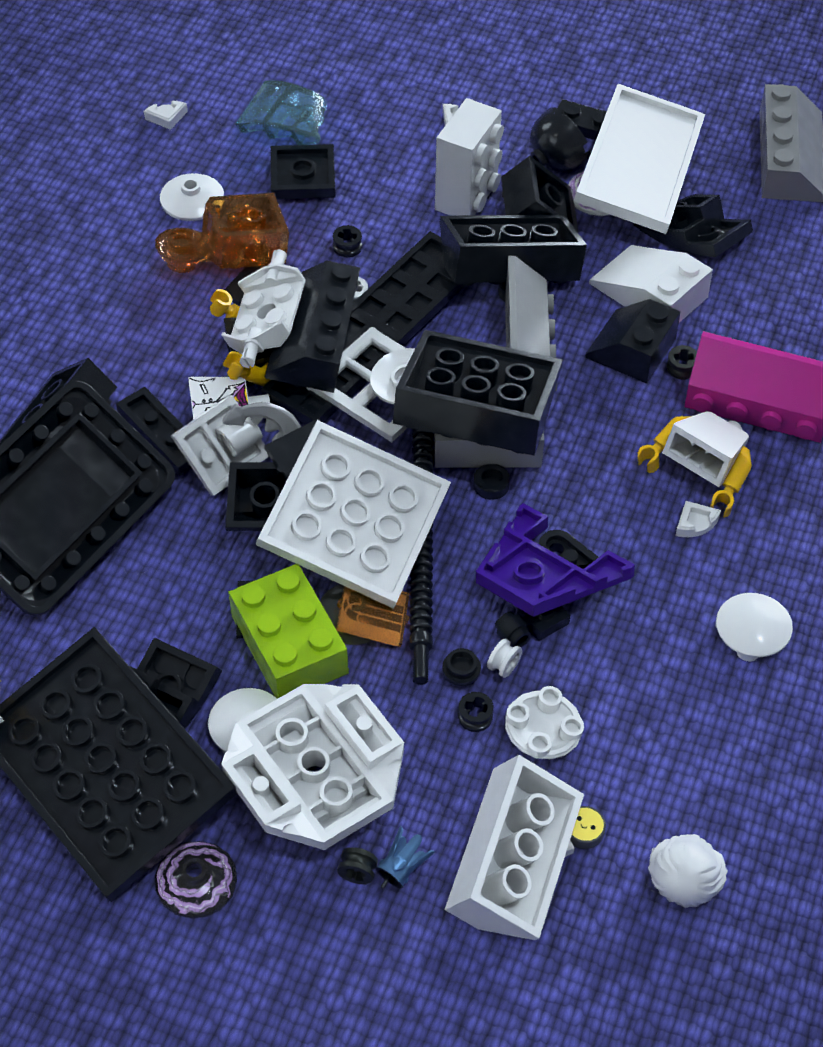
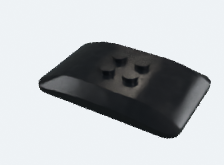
M77 380L65 384L0 445V591L28 615L38 616L46 613L171 487L175 480L174 468L170 462L85 382Z

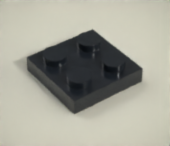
M334 144L271 146V199L336 197Z

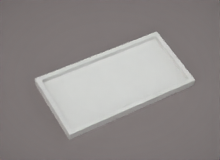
M617 84L573 202L666 234L705 114Z

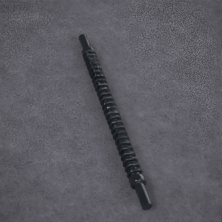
M419 429L413 430V465L433 473L434 434ZM433 523L410 574L412 580L410 583L412 589L410 591L412 598L410 605L412 608H410L411 617L409 620L411 624L409 629L411 633L409 647L413 651V682L418 685L428 682L429 651L433 647V637L431 635L433 631L431 626L433 623L431 617L433 614L431 608L433 605L431 599L433 596L431 590L433 587L431 581L433 579L431 572L433 570V556L431 555L433 553V539L431 538L433 536Z

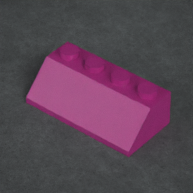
M703 331L688 384L684 407L702 413L706 411L712 412L717 416L821 443L823 437V361Z

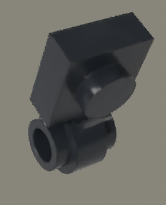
M563 606L534 617L517 608V614L510 611L503 614L496 621V633L501 640L505 638L511 642L510 646H519L521 648L530 640L532 634L540 641L570 623L571 615Z

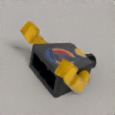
M217 289L210 298V301L213 303L210 306V311L216 317H220L224 313L226 314V318H223L225 333L231 335L240 306L236 304L231 305V295L223 289ZM227 344L229 353L223 362V366L229 368L227 374L230 379L237 380L239 377H242L246 380L247 387L255 384L264 386L271 380L266 379L265 374L272 348L264 349L263 352L257 353L255 365L246 368L240 364L242 354Z

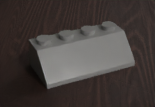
M765 84L759 112L762 198L823 202L822 111L797 86Z
M508 256L505 295L506 347L556 358V344H550V339L555 338V319H549L548 315L554 312V294H548L547 280L516 256Z

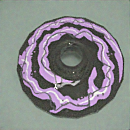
M203 841L188 842L174 848L160 861L155 874L156 893L163 906L175 915L191 919L208 917L221 910L233 897L237 885L236 866L230 855L216 844ZM191 870H202L199 876L191 877L188 875V872Z

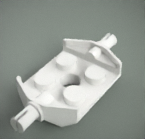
M280 249L273 251L271 262L268 266L262 267L238 281V285L244 292L231 335L225 332L222 333V337L229 347L242 354L240 364L246 368L255 365L257 353L263 352L264 349L281 347L291 333L306 280L298 268L284 265L287 254Z

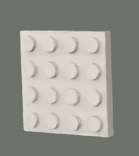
M317 420L257 539L256 545L394 609L451 482Z

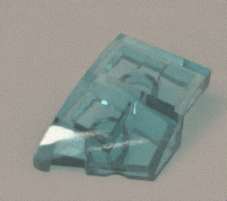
M266 80L235 125L242 133L263 130L269 139L292 137L297 145L316 144L321 140L318 127L324 124L325 117L323 114L326 111L327 100L312 90L290 82Z

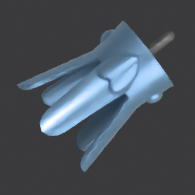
M399 827L387 857L381 859L376 867L377 873L385 880L381 885L382 889L388 883L397 888H403L404 884L409 881V875L435 853L433 850L427 853L424 851L415 853L422 842L421 835H414L406 844V838L402 836L403 827Z

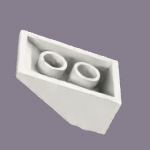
M630 245L589 280V284L624 307L651 299L681 311L680 323L708 298L713 269L687 253Z

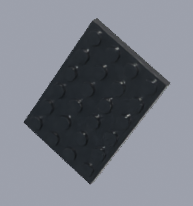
M95 627L0 704V716L4 720L0 723V767L110 902L114 901L238 794L235 785Z

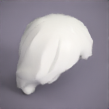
M695 834L673 836L671 839H664L663 842L652 848L650 865L648 866L652 882L660 895L666 897L669 902H675L684 908L697 907L712 900V897L722 890L727 880L728 870L725 867L722 855L714 850L711 844Z

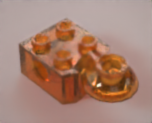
M274 193L209 197L205 204L202 232L189 228L167 229L157 236L155 247L161 258L167 262L168 268L178 273L191 272L195 269L196 264L208 261L213 262L221 269L266 266L270 264L274 250L280 249L287 254L289 230Z

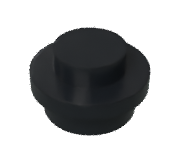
M455 649L443 661V675L447 681L454 685H470L480 676V660L468 649Z

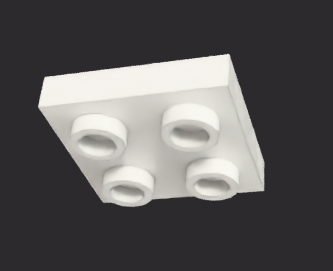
M228 395L171 435V438L212 496H215L228 486L230 462H262L269 457L264 449L265 444L262 441V432L258 425L253 424L250 417L246 418L243 426L223 424L224 415L234 404L238 405L232 395Z

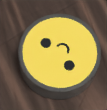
M580 806L570 838L573 846L580 849H590L600 844L606 828L603 815L593 807Z

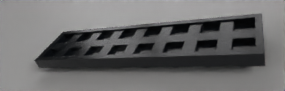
M431 231L427 233L353 302L343 351L370 327H375L382 334L404 346L465 287V285L454 283L445 269L440 236ZM371 345L354 361L372 371L378 360L387 353ZM346 367L338 374L335 388L351 397L367 380ZM270 380L261 388L262 395L269 394L270 403L285 408L304 424H308L316 419L324 423L339 409L304 386Z

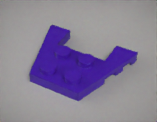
M522 503L516 510V517L513 522L509 521L504 528V535L499 543H494L476 570L477 584L534 617L634 577L635 565L608 550L584 569L576 566L532 541V539L548 528V516Z

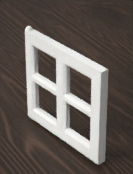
M370 327L343 351L338 374L347 367L370 382L371 371L354 360L371 345L387 354L395 350L404 349L405 347L382 334L375 327ZM371 382L354 398H350L336 388L334 393L306 387L390 442H393L407 429L405 426L393 424V420L390 423L366 408L377 397L372 389Z

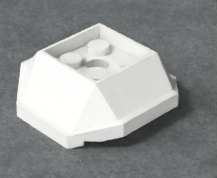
M303 684L236 722L227 752H225L221 763L222 772L235 785L237 793L266 833L326 850L393 809L404 753V741L359 684H343L342 687L327 684ZM313 766L322 768L316 772L306 770Z

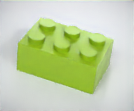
M294 564L228 591L232 618L235 624L238 625L249 650L277 699L303 684H326L349 674L347 647L299 564Z

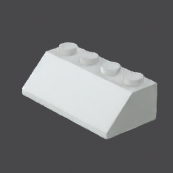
M520 755L493 768L445 910L479 930L531 940L539 939L584 794Z

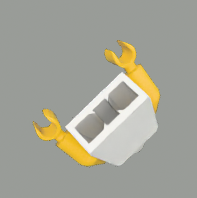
M708 411L694 416L674 417L653 439L654 445L640 447L637 455L638 465H641L644 460L650 459L647 464V472L653 473L657 471L660 465L659 454L662 452L717 487L723 485L725 487L724 490L714 493L710 507L714 508V505L720 502L726 504L727 507L723 515L725 518L731 513L734 503V492L738 493L751 471L750 450L745 447L749 435L742 430L738 422L733 420L727 422Z

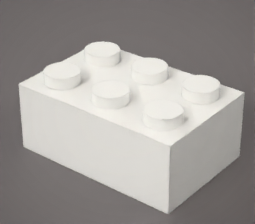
M466 98L437 136L436 211L450 216L475 215L476 212L483 210L489 194L497 190L501 181L498 165L502 158V150L499 147L504 132V126L501 125L502 110Z

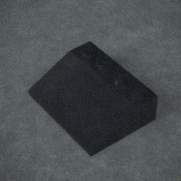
M424 330L396 387L393 424L405 426L413 430L419 429L440 434L448 438L454 437L476 442L483 446L511 450L518 454L535 456L544 431L563 360Z

